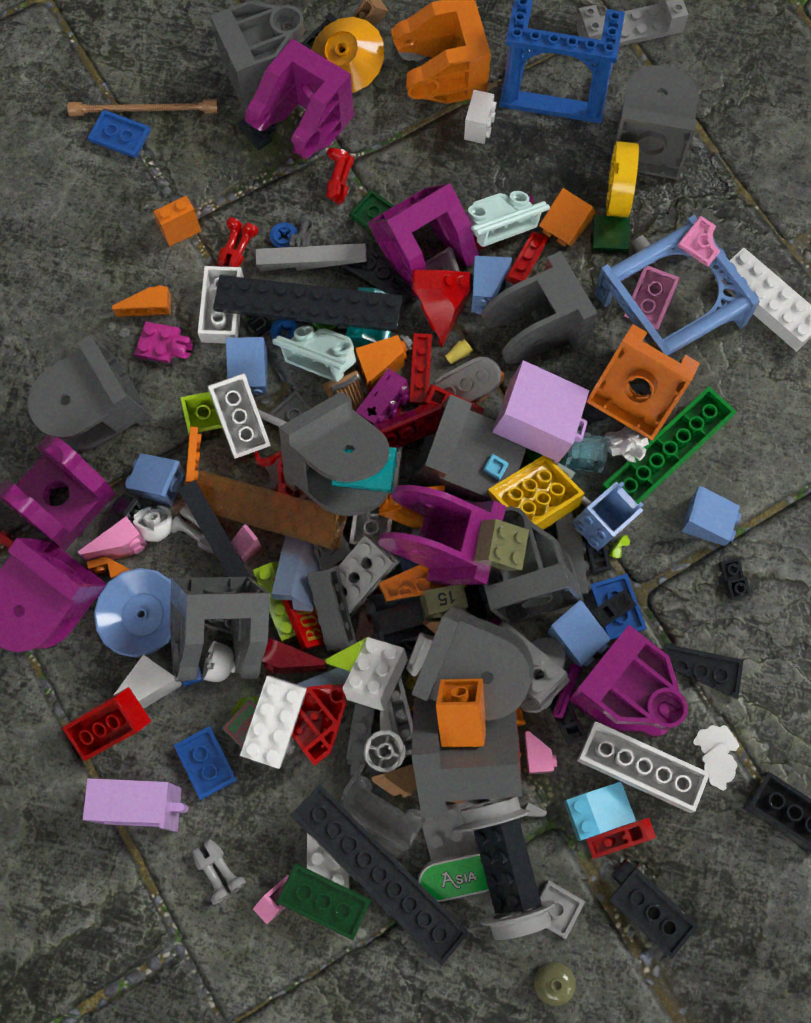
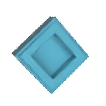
M492 453L482 472L499 481L509 463Z

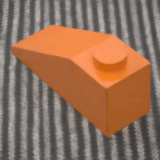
M162 285L149 287L112 305V310L116 317L170 315L171 294L168 287Z

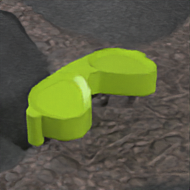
M627 535L620 536L617 543H613L614 547L609 554L610 557L621 558V547L630 544Z

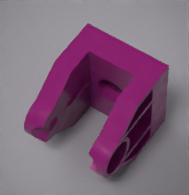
M291 39L267 67L255 96L246 110L245 121L259 131H264L270 125L285 120L298 104L301 105L306 111L291 141L295 146L293 152L303 159H308L315 152L330 146L354 117L351 74L296 40Z
M450 183L425 187L367 222L387 261L411 289L413 270H427L422 251L412 232L429 223L434 234L444 246L453 248L454 254L459 259L457 261L459 267L473 266L475 256H479L473 231L471 230V223ZM413 291V294H412V295H413L415 298L419 299L418 295H415V293H414V291Z
M47 435L36 447L42 453V457L16 485L6 480L0 486V499L49 540L66 551L116 494L105 479L68 444L57 436ZM56 488H69V498L60 506H51L49 499L51 492Z
M630 625L627 626L569 700L594 722L601 723L618 732L642 733L647 737L654 738L663 736L670 729L677 727L685 720L688 714V704L685 697L679 691L670 657Z

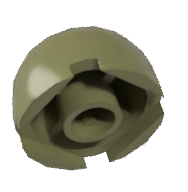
M560 962L542 964L533 978L536 995L547 1005L562 1006L568 1003L574 996L576 990L574 974L568 966Z

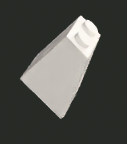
M143 655L115 694L130 687L144 709L178 689L183 683L176 682L172 674Z

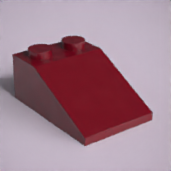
M272 638L269 639L262 659L263 667L266 668L267 672L277 675V673L327 672L328 670L326 661Z

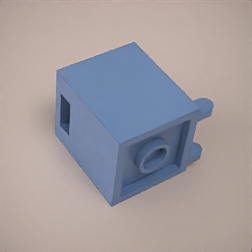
M615 482L572 522L575 529L597 551L604 547L643 511L641 509L643 503L637 504L622 488L625 485L623 482L620 484Z

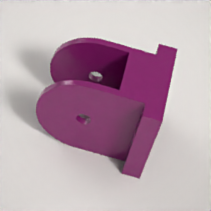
M399 485L394 487L391 498L396 503L424 516L419 536L397 532L382 533L378 540L379 545L398 556L429 568L426 581L435 585L487 584L491 566L474 561L480 525L483 520L498 519L503 521L506 506L494 500L468 503L451 494L422 486Z
M16 538L8 550L11 555L0 569V647L9 651L23 652L55 646L71 634L107 583L51 540Z

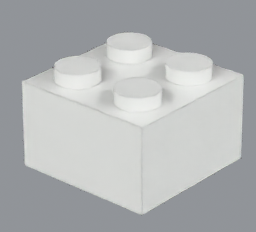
M478 90L473 91L465 119L464 140L485 144L486 137H490L491 124L494 123L497 102H494V94Z

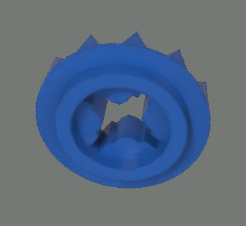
M279 223L271 229L270 240L273 246L275 245L278 248L290 247L291 235L298 234V231L290 223ZM281 234L287 235L288 240L284 238L281 239Z
M278 319L271 326V338L273 340L277 336L291 339L294 337V331L299 326L293 320ZM282 327L289 331L288 337L282 334Z

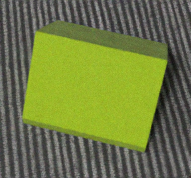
M209 392L180 397L188 434L190 426L198 427V432L222 428Z
M367 637L325 659L326 663L351 672Z

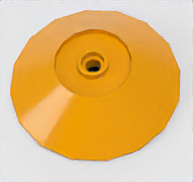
M356 17L340 18L325 26L315 38L311 49L351 74L352 93H356L369 86L379 74L384 61V42L379 31L367 20Z

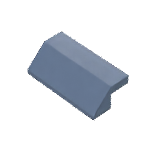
M286 532L271 595L272 599L292 600L294 610L313 612V594L308 584V573L318 570L320 566L314 553L315 548L312 539L307 534Z

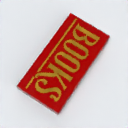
M282 600L301 649L307 650L326 646L323 642V633L318 623L315 605L313 612L293 609L292 600Z

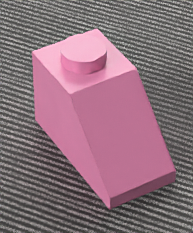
M246 524L242 526L231 541L243 562H246L262 549L258 538Z
M525 731L524 743L528 774L552 773L554 767H557L556 755H552V750L530 731Z
M289 875L267 892L253 908L266 924L272 921L285 908L276 902Z

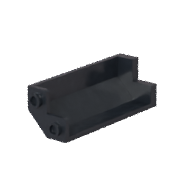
M484 584L466 585L464 588L468 603L466 610L469 611V614L485 621L495 618V613L490 610ZM382 592L366 596L368 604L365 605V610L373 623L375 630L373 631L374 639L392 645H400L417 640L420 633L430 636L435 635L423 624L425 619L420 601L421 595L387 602Z

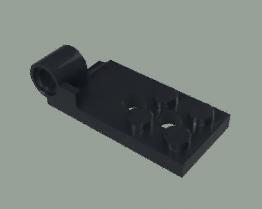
M624 859L611 874L620 886L608 900L669 958L673 959L699 926L640 870ZM651 907H656L658 914L655 918L651 919L648 916V910ZM671 921L673 930L670 933H665L664 924Z

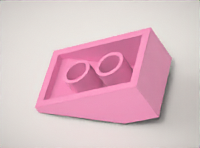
M647 266L643 268L632 298L653 327L659 329L679 284L680 277Z
M126 516L79 550L78 553L86 561L104 556L113 560L138 554L145 549L147 543Z

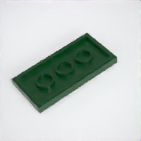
M295 863L276 903L344 937L354 940L372 900Z

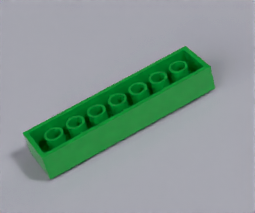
M708 386L655 436L653 441L650 440L649 445L644 446L646 453L640 461L637 458H634L636 462L627 461L602 485L600 492L603 494L615 482L618 484L623 482L625 485L622 488L637 504L643 503L727 425L737 411Z

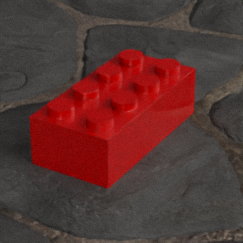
M127 687L75 717L63 726L62 729L83 761H86L139 732L151 722V719L130 687Z

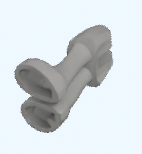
M186 504L179 514L199 527ZM175 516L172 520L171 533L183 531L198 542L199 548L214 554L204 534L191 527L180 516Z
M209 839L204 843L208 854H210L208 858H206L200 847H197L192 852L198 870H203L212 883L214 894L211 896V902L215 905L228 898L230 893L219 879L213 867L214 864L226 880L231 893L237 892L247 882L243 877H236L230 871L222 858L224 852L214 841Z

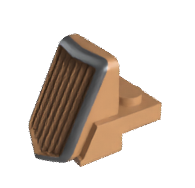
M355 368L344 373V376L338 382L330 380L322 384L328 398L339 392L347 395L351 399L352 409L355 412L369 395L366 385Z

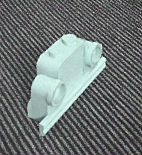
M513 191L509 197L499 193L475 201L468 208L467 215L472 226L471 230L477 237V242L484 247L536 228L541 212L549 210L550 206L545 201L532 205L526 193Z
M302 326L294 331L293 338L287 339L277 336L272 341L274 345L281 347L285 362L334 382L342 379L344 376L343 372L356 362L351 339L325 328L314 332L313 327Z

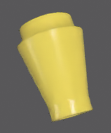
M465 339L459 340L448 354L445 355V358L451 365L469 356L473 350Z

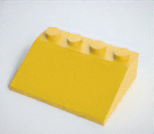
M544 455L487 491L492 500L506 507L519 508L528 516L531 522L543 530L578 508L585 494L550 458Z

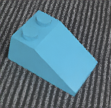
M622 782L564 801L578 841L636 821Z

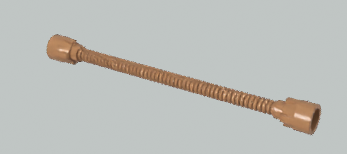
M203 99V102L198 104L169 103L167 105L123 104L105 106L82 104V102H68L67 104L69 116H84V113L102 112L103 110L129 112L196 109L205 113H219L218 99Z

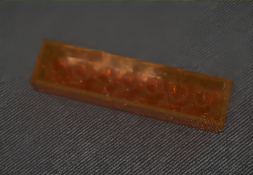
M200 471L197 484L215 515L338 550L347 516L331 513L311 501Z

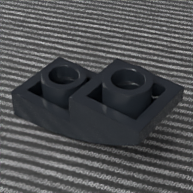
M740 558L719 562L730 599L734 600L751 596L747 577H744Z

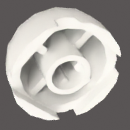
M151 506L141 509L134 515V527L144 540L159 542L171 532V511L163 506H157V509L152 510Z
M213 641L208 650L210 652L209 656L205 659L202 677H204L203 680L220 682L225 680L230 672H235L234 653L227 645Z
M382 730L373 733L367 739L363 754L365 761L371 768L379 772H390L402 764L406 748L398 734Z

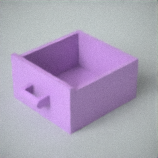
M523 360L510 379L492 433L544 455L558 464L571 448L574 441L582 442L588 422L581 417L589 390ZM581 426L580 433L577 434L578 427Z
M87 778L83 820L108 825L152 826L178 832L179 813H186L189 808L187 805L180 803L182 788L169 782Z

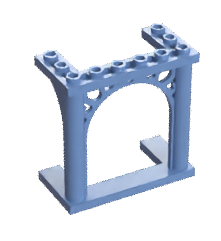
M695 215L688 218L685 226L610 268L608 264L603 266L594 294L604 307L610 304L612 296H614L632 323L648 332L644 338L648 345L669 357L674 352L729 321L734 320L740 329L745 327L760 302L758 295L750 289L746 279L740 276L736 266L728 260L724 250L718 247L713 237L715 246L720 250L718 256L709 266L718 284V297L715 305L708 313L664 339L655 330L621 281L663 257L677 254L685 255L687 259L692 257L677 246L698 220ZM730 289L736 296L728 297L724 295L723 291ZM721 300L725 301L726 303L722 305Z

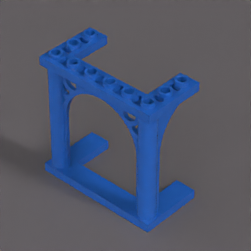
M514 0L505 45L508 46L499 107L602 123L613 63L617 61L625 12L611 9L606 10L602 37L599 40L530 29L528 24L533 0ZM542 53L568 55L579 59L586 64L592 73L588 102L520 91L525 62L531 57Z

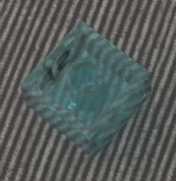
M596 435L592 437L583 436L582 442L574 441L571 448L565 454L564 466L571 470L602 473L607 462L608 439Z

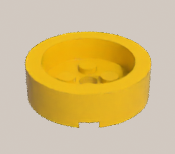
M616 141L614 145L608 181L606 216L628 218L630 215L638 169V143Z

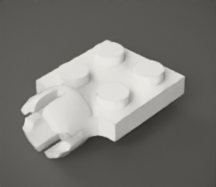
M628 426L620 431L608 432L605 436L599 437L600 444L612 456L622 455L630 462H636L634 458L640 461L646 453L644 446L649 445L648 438Z

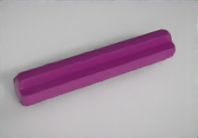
M572 663L569 667L567 677L570 682L560 691L553 710V716L562 719L580 673L581 667Z

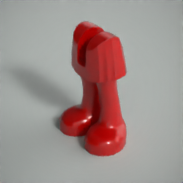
M329 148L327 150V157L335 161V167L331 179L327 182L326 196L336 204H342L349 189L346 185V180L350 168L353 166L354 157L348 155V152L345 150Z
M229 217L226 221V226L230 230V237L225 247L219 251L218 267H226L228 262V267H240L244 261L242 254L247 243L259 231L258 227L251 223H245L243 227L239 220ZM242 233L240 242L237 248L234 250L235 243L239 235Z

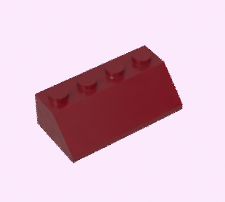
M433 403L420 405L414 410L403 412L391 419H386L374 425V427L384 434L389 447L399 448L435 433L442 417V407Z

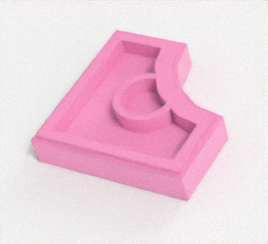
M700 216L678 243L677 247L709 267L720 253V250L713 241V232L716 225Z

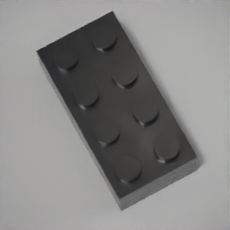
M771 772L763 773L744 804L743 809L811 853V798Z

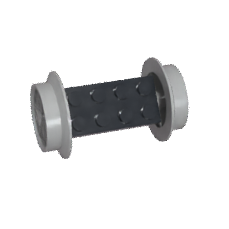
M518 797L500 798L460 810L463 824L457 829V832L474 831L495 913L481 919L480 923L491 927L494 940L517 938L549 927L552 923L548 911L555 906V902L551 900L541 901L519 821L520 817L530 814V810L520 808Z

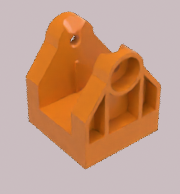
M440 0L431 2L392 28L391 35L399 52H411L432 58L422 66L414 68L407 73L406 90L410 98L449 104L471 99L474 90L487 92L491 52L475 0Z
M633 324L586 402L653 441L691 383L700 363L687 355L680 359L679 362L643 342L648 332ZM636 378L645 379L650 385L651 393L647 395L636 393L632 390L629 380L632 381Z

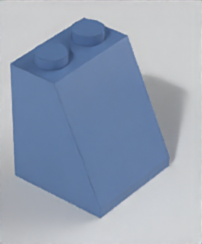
M475 256L471 312L481 314L486 305L502 292L506 284V276L511 268L512 258Z
M264 337L226 338L227 378L244 373L252 395L259 396L267 393L268 352Z
M140 453L139 458H136L133 463L132 474L127 477L125 485L131 494L172 507L186 473L179 461Z
M699 486L691 497L681 532L726 546L730 541L733 542L736 531L733 529L741 517V513L738 512L740 506Z
M581 600L553 623L547 633L564 647L565 654L580 667L583 665L585 667L589 666L595 660L593 656L597 652L602 654L609 648L607 643L611 640Z

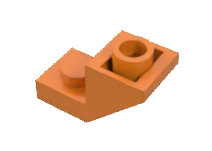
M106 556L87 561L88 569L92 573L102 574L109 569L111 579L124 571L130 570Z

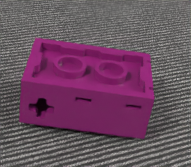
M388 368L356 412L373 426L386 419L396 417L399 413L398 408L405 405L410 398L407 379Z

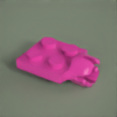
M145 322L134 355L137 358L170 363L174 357L188 358L191 353L186 352V350L192 351L193 344L189 337L180 335L181 330L179 327Z

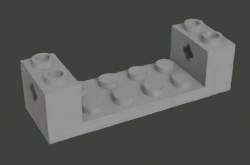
M659 0L658 4L623 11L625 15L619 47L683 33L689 15L684 1ZM596 5L579 8L576 27L580 37L601 40L605 16L599 15Z

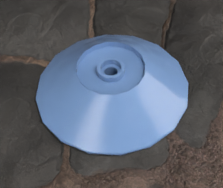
M144 568L124 571L110 580L99 594L94 611L96 631L104 645L119 655L136 658L153 654L168 644L171 640L169 625L171 580L158 571ZM145 612V616L140 618V614Z

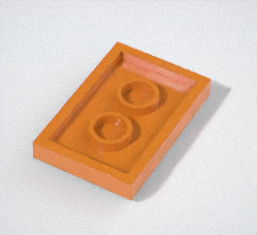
M190 426L185 485L194 480L198 481V470H195L198 469L201 434H198V427Z

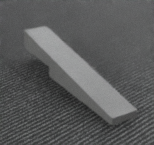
M365 243L256 249V266L260 272L293 267L300 271L367 262V247Z

